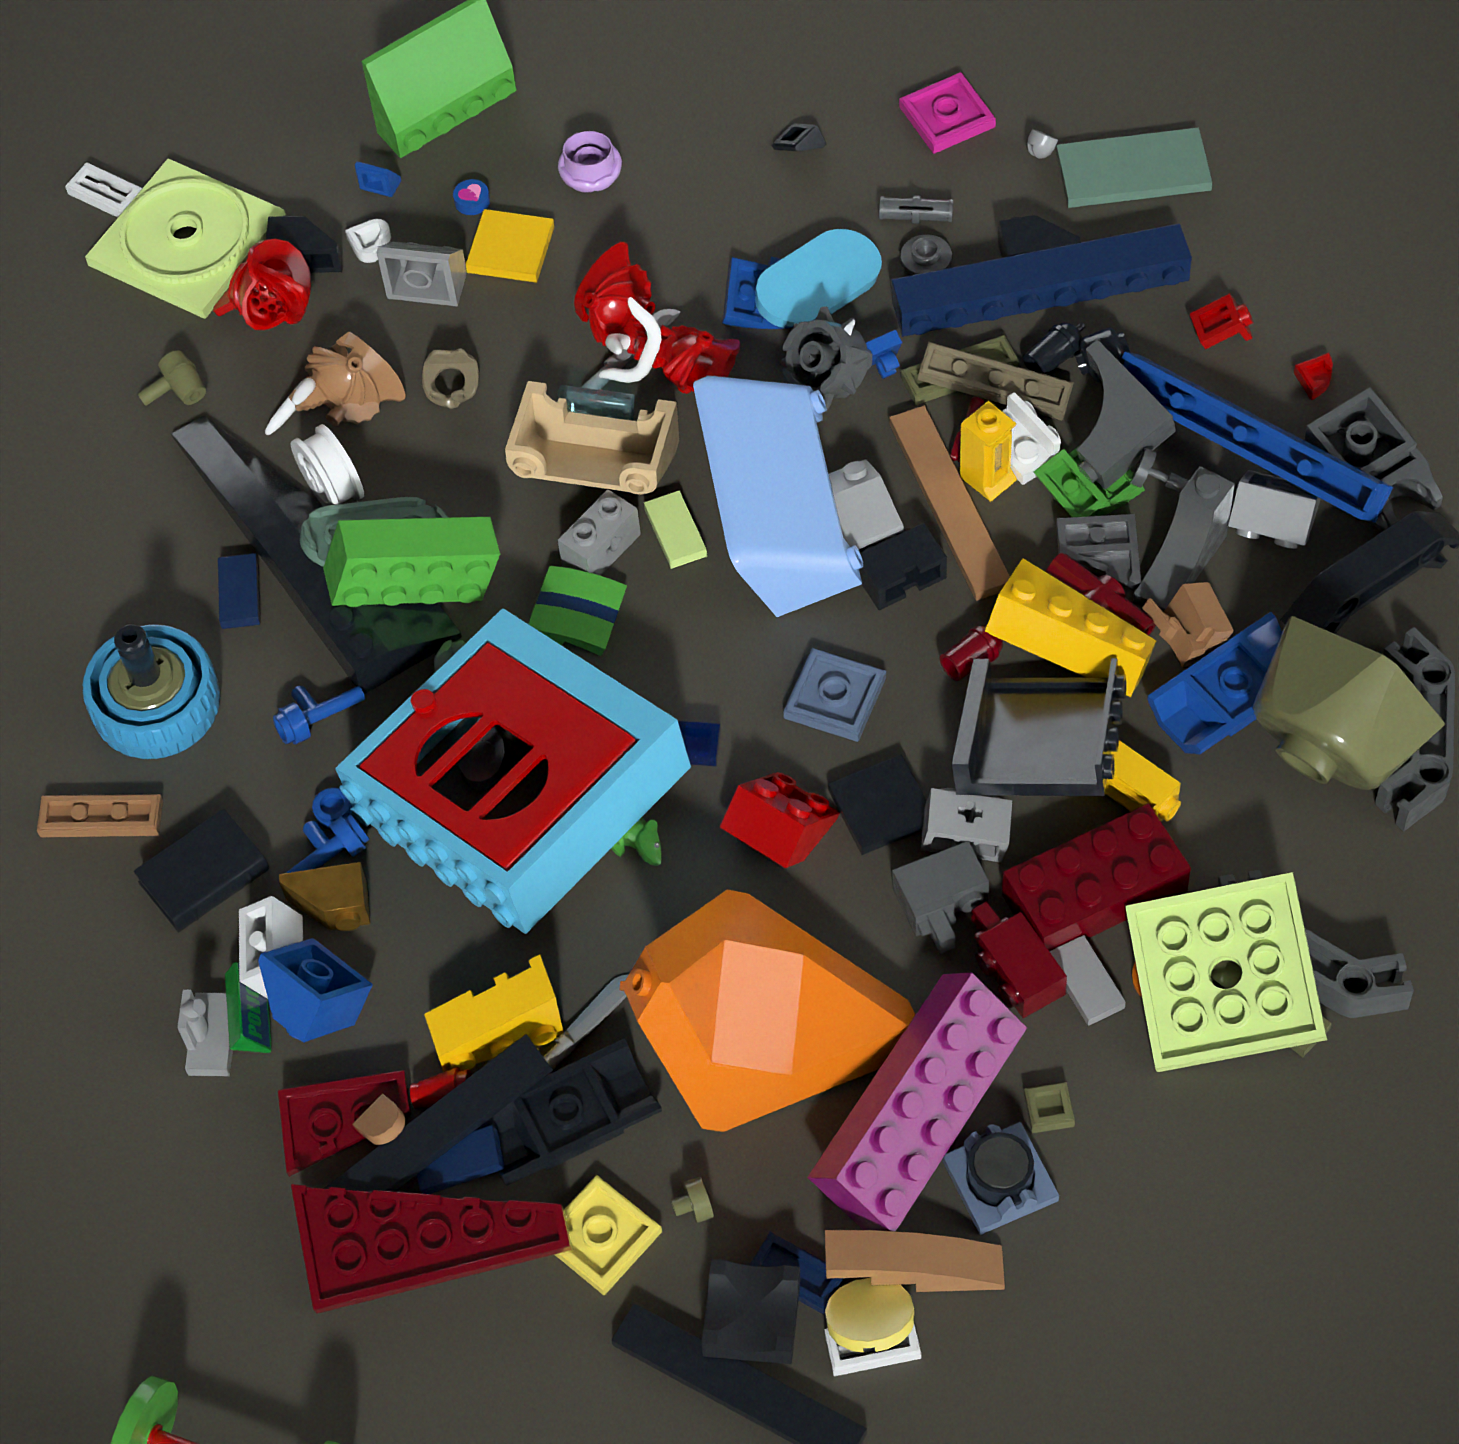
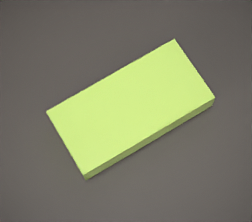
M680 490L644 502L645 512L671 569L707 557L706 547Z

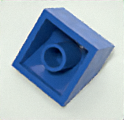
M314 938L261 953L258 959L273 1019L286 1028L290 1036L301 1040L303 1043L355 1025L373 986L371 982Z

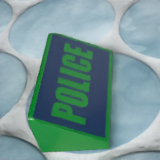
M234 962L225 973L230 1050L270 1053L272 1049L268 999L239 982V963Z

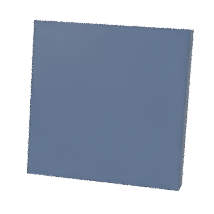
M812 648L783 711L784 719L859 742L886 680V671Z

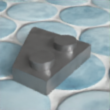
M1135 514L1057 518L1056 529L1059 554L1061 552L1063 554L1066 553L1093 574L1111 576L1120 584L1132 589L1139 587L1141 584Z

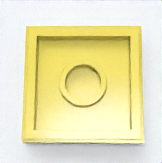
M596 1175L564 1209L572 1250L554 1255L600 1293L605 1295L662 1233V1228Z

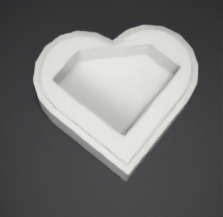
M372 219L345 230L346 237L357 258L364 263L376 262L378 260L376 253L378 246L389 243L391 239L389 225L382 219Z

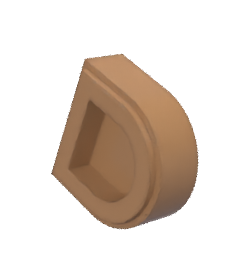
M382 1093L352 1125L371 1143L382 1145L394 1140L401 1133L405 1125V1116L398 1106Z

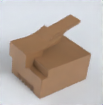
M1209 582L1182 584L1164 612H1162L1152 598H1149L1142 607L1160 629L1159 635L1171 646L1182 667L1192 666L1220 647L1234 631Z

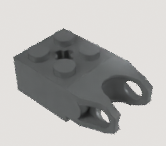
M1371 387L1307 425L1304 441L1393 487L1377 521L1365 520L1379 528L1381 532L1398 522L1390 502L1395 497L1408 496L1414 498L1417 502L1432 510L1441 506L1443 496L1433 479L1428 461L1416 448V441Z

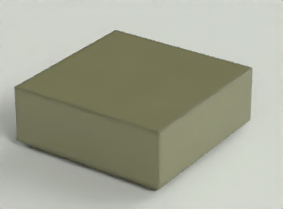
M1067 1082L1024 1088V1098L1032 1133L1074 1127L1075 1119Z

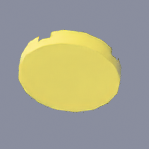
M871 1278L855 1280L840 1287L829 1298L825 1309L829 1335L838 1345L855 1352H864L863 1348L875 1347V1352L888 1350L901 1343L910 1334L914 1325L915 1312L912 1298L902 1285H871Z

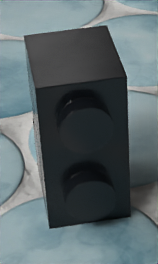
M924 523L912 529L906 528L904 532L896 534L895 537L878 545H870L860 553L863 560V567L859 569L862 580L861 585L878 610H882L905 599V591L914 586L921 591L947 578V556Z

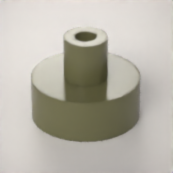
M698 1176L683 1181L686 1195L671 1200L676 1217L692 1211L696 1223L714 1218L701 1177Z

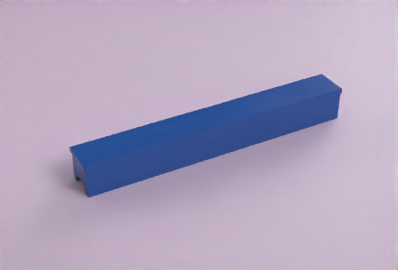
M1124 352L1122 359L1125 360L1123 366L1173 416L1175 422L1358 519L1372 522L1377 521L1393 489L1392 486L1139 354Z

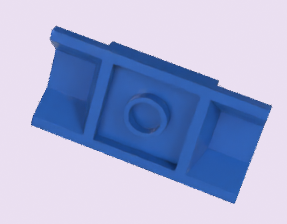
M1269 612L1148 695L1147 700L1158 725L1185 753L1202 754L1226 736H1233L1256 720L1253 705L1282 635L1276 616Z

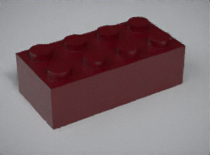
M1148 803L1004 871L1002 896L1014 915L1022 912L1047 949L1051 951L1084 935L1086 939L1091 938L1128 920L1125 907L1127 905L1181 895L1187 892L1191 867Z

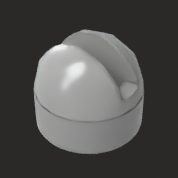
M1032 129L1027 140L1028 152L1037 158H1046L1054 151L1058 139Z

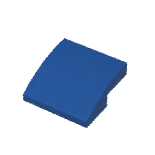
M732 257L728 268L722 324L756 329L793 328V326L787 325L781 328L771 324L759 313L755 303V290L758 278L767 268L780 261V258L771 257L768 265Z

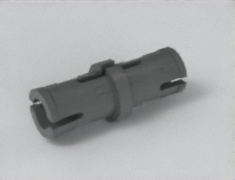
M913 195V198L880 196V220H912V224H919L920 221L952 222L953 199H921V195ZM900 208L933 209V210H932V211H928V210H902V209H900Z

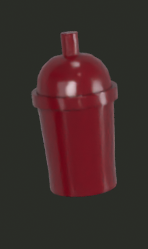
M987 625L974 626L968 631L966 636L940 655L942 668L953 680L960 681L971 673L973 659H989L990 662H993L999 657L1003 647V640L985 632Z

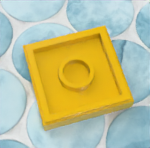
M484 209L466 262L467 273L537 283L554 231V219Z

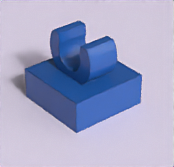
M896 330L866 342L867 349L872 353V365L876 364L877 370L883 379L897 372L895 368L900 366L895 355H897L902 341Z

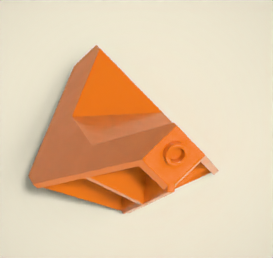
M728 889L645 946L626 980L620 981L619 990L626 993L637 1022L701 1128L725 1132L880 1069L916 1015L908 999L750 894Z

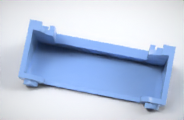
M706 376L694 381V393L730 559L741 577L776 617L861 585L862 580L859 569L863 567V560L858 548L855 545L850 547L843 538L817 423L823 421L822 413L827 411L820 391H813L807 385L718 376Z

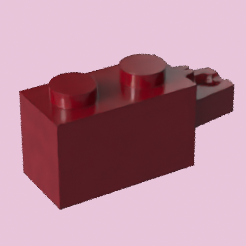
M987 902L972 909V922L979 931L974 934V938L978 943V953L975 955L976 960L985 975L989 976L992 974L1000 985L998 986L1000 996L1009 1008L1015 1007L1021 1017L1025 1018L1066 995L1067 975L1022 912L1009 919L1005 917L1000 920Z

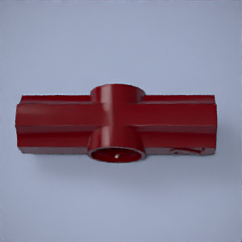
M1062 552L1052 560L1049 567L1045 570L1046 573L1148 636L1154 631L1156 626L1154 621L1125 598L1124 589L1115 578L1108 575H1102L1098 578L1066 553L1063 554Z

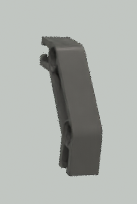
M1415 627L1406 632L1401 651L1398 652L1400 645L1394 641L1384 649L1383 655L1400 667L1445 722V725L1407 760L1405 766L1379 786L1375 805L1384 813L1392 809L1389 803L1404 793H1408L1413 799L1410 802L1402 799L1397 803L1399 812L1395 824L1403 832L1445 800L1453 774L1454 665ZM1407 657H1409L1415 664H1413L1412 662H1410V661L1407 659ZM1429 679H1430V680H1434V681H1436V682H1438V683H1431V682H1428L1427 680H1429ZM1429 777L1434 779L1436 782H1428L1423 778Z
M1260 870L1248 871L1247 881L1262 878ZM1233 874L1219 876L1217 887L1236 884ZM1305 928L1321 1004L1348 1018L1395 1012L1409 1008L1414 992L1411 980L1403 981V984L1398 986H1376V983L1392 980L1393 983L1401 982L1403 972L1407 968L1403 953L1358 960ZM1355 986L1362 992L1359 994L1351 993L1345 987Z

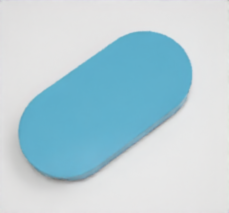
M848 229L826 231L776 262L760 275L755 290L756 307L768 322L784 328L785 325L791 327L796 323L815 320L821 307H828L830 314L868 291L876 283L882 265L880 252L870 239L856 231Z

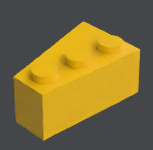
M540 954L529 960L531 968L511 978L504 972L494 978L496 986L476 996L469 990L424 1014L443 1072L459 1067L461 1071L471 1070L477 1063L495 1058L525 1034L530 1037L536 1046L552 1042L556 1036L564 1033L556 997Z

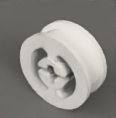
M321 424L315 428L316 434L302 441L296 438L291 441V449L297 465L322 506L338 505L350 498L358 501L364 497L363 486L353 463L328 427Z

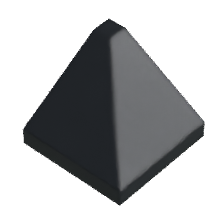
M793 123L771 146L774 150L797 152L823 148L826 142L817 125Z

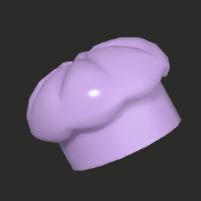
M583 131L569 137L563 145V152L558 161V171L565 184L577 191L587 193L608 188L619 177L622 167L620 153L612 145L610 139L604 134L595 131Z

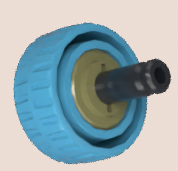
M130 624L123 626L116 632L114 637L106 641L95 652L88 663L83 677V699L89 717L97 732L110 747L130 757L158 759L172 756L188 749L206 734L213 724L220 706L219 683L207 652L200 642L188 635V633L166 625L138 626Z

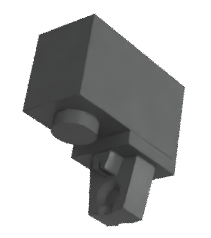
M969 841L892 870L893 891L915 936L929 934L940 954L954 949L956 946L954 943L956 937L950 926L956 923L954 914L960 911L971 912L972 909L988 901L989 880Z

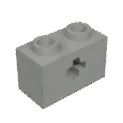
M607 489L558 539L562 566L601 576L641 535L637 508Z
M931 788L924 808L921 850L938 853L969 841L977 859L1002 862L1010 840L1012 800L1000 799L996 795H956V789Z

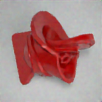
M275 238L259 241L249 248L247 261L240 264L230 280L228 290L213 307L215 314L222 316L233 309H237L240 312L239 315H243L246 324L254 330H268L284 321L290 325L299 323L306 312L311 290L310 270L301 251L288 241Z

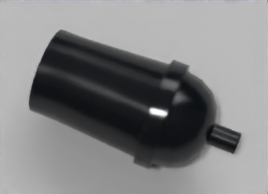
M1080 322L1077 326L1070 323L1053 325L1049 332L1023 355L1027 368L1031 371L1047 375L1067 359L1075 357V354L1079 353L1081 331L1086 328L1084 323Z

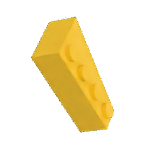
M1022 558L998 594L985 632L1086 678H1108L1111 658H1117L1119 674L1126 675V695L1129 697L1132 696L1140 682L1157 641Z

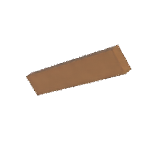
M925 405L889 417V425L975 600L977 601L1000 593L1010 576Z

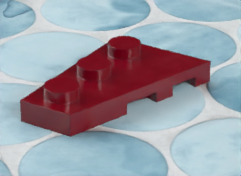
M401 1070L278 1090L286 1173L290 1177L365 1139L352 1124L382 1093L398 1106L405 1118L411 1116L405 1071Z

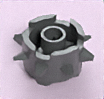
M821 307L815 320L793 325V330L789 333L783 345V351H787V354L781 360V366L787 368L783 369V374L789 384L807 385L813 391L819 390L828 411L833 398H847L850 394L854 395L856 393V389L860 386L867 370L872 365V353L867 349L866 342L860 332L854 329L855 318L852 317L843 324L835 323L828 307Z

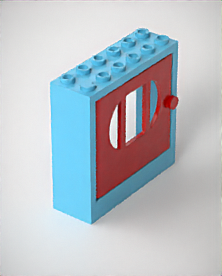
M502 608L335 769L342 783L340 790L352 805L350 812L361 825L365 827L372 825L389 845L395 847L399 844L406 849L408 856L416 864L422 867L427 864L434 869L437 877L447 886L452 887L455 884L463 890L464 895L477 907L482 905L492 910L495 918L505 927L510 928L513 925L524 934H527L691 768L677 719ZM482 717L422 776L417 775V764L464 718ZM495 725H500L533 747L469 811H464L431 788ZM543 759L548 760L549 769L546 784L539 796L529 806L508 817L482 820Z

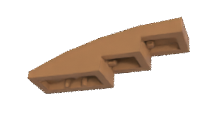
M825 1230L827 1279L871 1277V1285L916 1284V1292L1005 1289L1001 1245L964 1238L912 1232Z

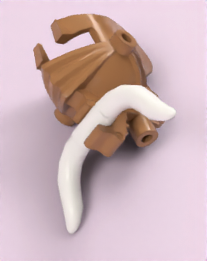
M347 332L329 350L316 346L313 347V354L307 357L309 364L305 366V371L308 372L310 377L307 376L279 407L270 419L265 429V434L270 435L274 433L295 410L308 411L310 408L314 410L316 406L320 407L322 404L331 408L326 415V419L334 426H338L341 421L356 425L363 421H370L375 414L380 412V402L403 401L406 397L404 387L393 368L376 351L358 336ZM346 347L352 348L349 354Z

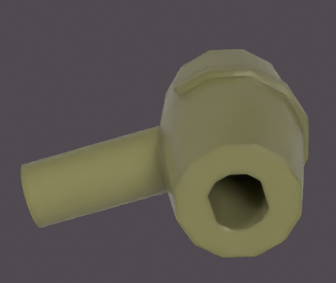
M177 350L166 354L160 360L158 366L163 377L138 393L139 398L147 406L172 389L184 404L192 405L205 396L206 388L196 370L195 364L182 351Z

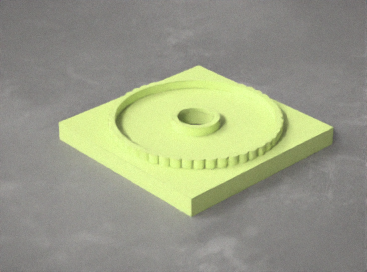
M167 159L85 258L88 266L206 319L215 304L228 290L230 280L240 264L247 261L249 248L259 241L266 240L268 217L286 216L284 209L171 159ZM190 226L196 228V232L189 238L178 239L173 236L175 231L182 227Z
M1293 872L1125 906L1152 1054L1157 1072L1327 1040ZM1225 960L1237 963L1242 969V977L1238 984L1228 989L1216 987L1211 979V973L1215 965Z

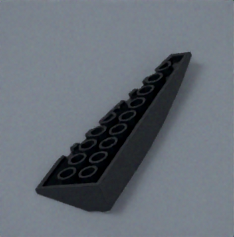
M205 416L171 433L178 446L356 687L359 686L364 694L436 653L444 642L449 640L454 642L462 637L459 629L439 603H403L394 606L386 604L361 605L358 607L347 605L332 606L323 566L316 564L308 558L300 545V532L303 522L309 518L311 512L324 506Z

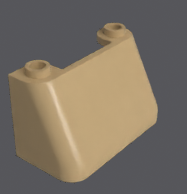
M527 382L505 448L507 464L517 476L625 491L638 495L647 494L656 489L672 462L679 443L677 402L658 399L655 410L651 414H648V410L640 409L637 421L568 412L566 399L559 398L558 402H555L546 394V383Z

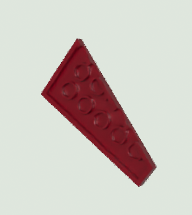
M291 1184L313 1311L317 1314L572 1250L565 1212L561 1204L509 1200L508 1202L488 1201L473 1197H464V1199L441 1197V1195L373 1190V1192L352 1191L337 1187H329V1189L311 1188L306 1185Z

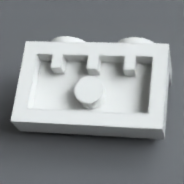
M1013 392L1007 396V408L1002 412L1016 422V426L1012 428L1011 469L1017 480L1024 485L1036 477L1034 474L1036 469L1060 452L1061 439L1052 426H1046L1037 416L1036 410L1031 403L1023 401Z

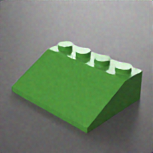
M467 0L362 60L377 133L400 158L412 151L418 150L424 144L449 132L455 126L478 115L484 109L507 98L516 91L513 67L486 0Z

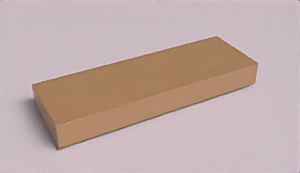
M161 794L42 796L37 832L40 837L159 836L163 799Z

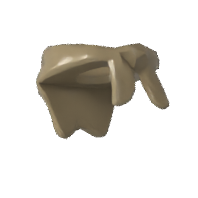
M462 348L456 350H433L426 358L422 371V383L426 397L434 404L449 409L457 408L462 402L471 399L476 394L479 386V369L475 358L466 353ZM450 368L460 371L465 378V383L461 390L454 391L451 395H444L437 390L435 381L440 372Z

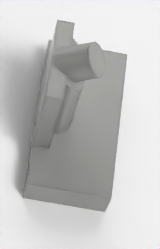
M183 990L177 1028L187 1048L185 1070L188 1076H230L233 1050L229 1048L226 993H195L194 997L192 990Z

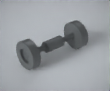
M1145 448L1134 470L1130 484L1141 488L1147 476L1150 475L1166 482L1165 487L1180 493L1189 480L1172 472L1170 475H1167L1152 468L1157 453Z

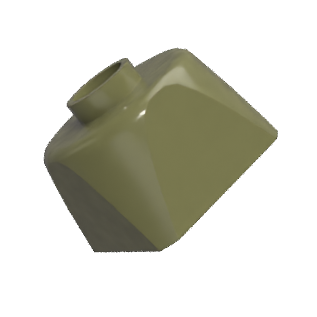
M1294 616L1288 618L1253 705L1254 714L1258 722L1279 742L1275 751L1291 767L1322 784H1327L1332 777L1342 783L1362 790L1379 787L1445 725V722L1396 663L1381 653Z

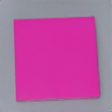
M961 72L899 98V108L933 154L996 127V118Z

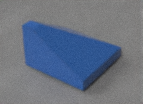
M358 161L355 163V170L361 190L393 197L401 182V176L388 169Z

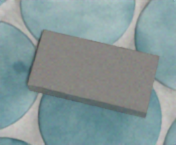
M1084 935L1049 951L1067 975L1066 991L1088 1026L1125 1009L1126 1002Z

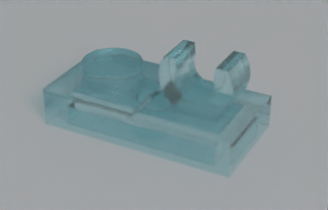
M561 385L558 389V399L564 398L567 400L568 412L633 421L635 394Z

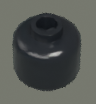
M1110 327L1083 337L1080 340L1081 352L1075 354L1082 375L1090 373L1092 379L1096 382H1101V380L1089 364L1086 353L1088 346L1098 339L1122 365L1125 361L1122 359L1124 352L1131 353L1124 333L1120 332L1117 334L1116 330Z

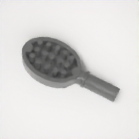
M494 727L491 728L458 761L462 779L469 787L475 790H485L492 787L502 776L506 765V752L501 734Z

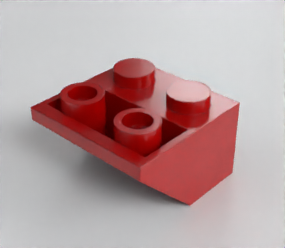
M776 772L738 785L720 828L784 868H788L803 862L836 822L840 812L830 807V803L825 797L816 793H807L796 786V781L792 777Z

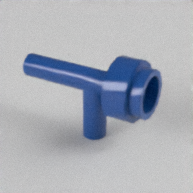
M297 686L291 693L297 704L292 702L279 708L278 714L273 715V722L282 741L285 744L292 742L296 745L310 738L309 725L364 701L365 696L362 689L357 686L318 704L304 686Z
M351 814L346 818L340 816L329 825L335 834L330 840L317 822L309 821L304 825L303 832L316 850L286 873L320 868L345 848L352 857H355L366 848L364 844L370 839Z

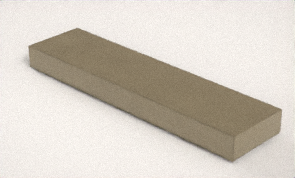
M928 342L918 374V380L1005 405H1007V396L1015 392L1023 401L1031 403L1037 414L1063 421L1074 382Z

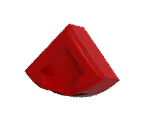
M1329 353L1296 364L1294 367V374L1310 400H1314L1322 395L1330 384L1333 362Z

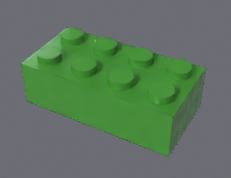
M490 517L338 520L323 569L332 606L347 605L358 607L374 604L394 606L403 603L435 604L438 602L471 603L483 600L499 559L500 551Z

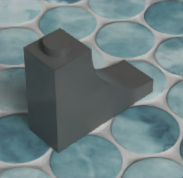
M1097 339L1086 348V353L1090 366L1097 373L1103 384V405L1099 419L1091 434L1076 449L1080 464L1077 467L1091 483L1097 481L1106 490L1138 463L1145 448L1153 451L1175 433L1176 430L1173 416Z
M1201 466L1197 469L1180 492L1177 509L1168 534L1151 568L1134 592L1133 602L1144 606L1147 600L1152 598L1162 612H1164L1182 584L1195 582L1227 537L1235 483Z

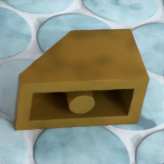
M360 862L279 874V882L286 901L327 929L351 931L361 925L371 924L367 882Z

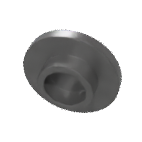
M934 235L915 236L908 240L901 250L902 266L911 275L948 269L952 261V251L949 244L942 238Z

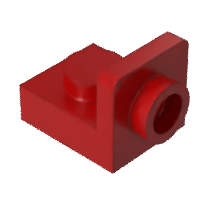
M1230 293L1190 313L1199 341L1205 350L1238 333L1241 334L1245 341L1253 338L1249 325L1253 324L1254 321L1245 303L1238 305Z

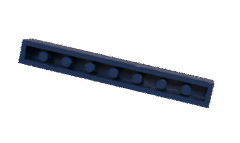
M1174 224L892 279V304L902 337L914 334L922 335L934 330L950 327L957 328L980 321H993L1001 317L1021 313L1029 314L1037 310L1057 306L1064 307L1093 299H1105L1118 294L1140 292L1164 285H1176L1180 282L1189 281L1192 256L1181 225Z

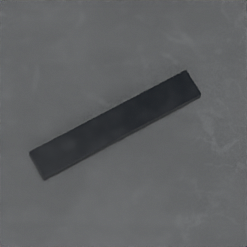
M525 1034L403 1127L401 1133L394 1140L378 1146L327 1185L325 1189L337 1187L352 1191L373 1192V1190L395 1192L552 1072L553 1069L530 1037Z
M635 1303L611 1340L614 1347L793 1444H862L867 1435V1428L741 1360L704 1357L701 1345L702 1339Z

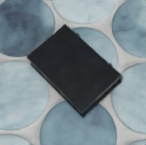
M223 809L133 872L139 879V885L179 933L246 885L252 884L255 879L269 870V865L262 853L226 810Z

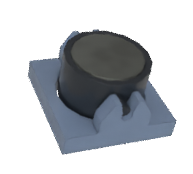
M1021 1122L1003 1130L999 1126L991 1124L982 1135L975 1131L964 1141L963 1147L945 1154L942 1159L980 1235L1059 1201V1194Z

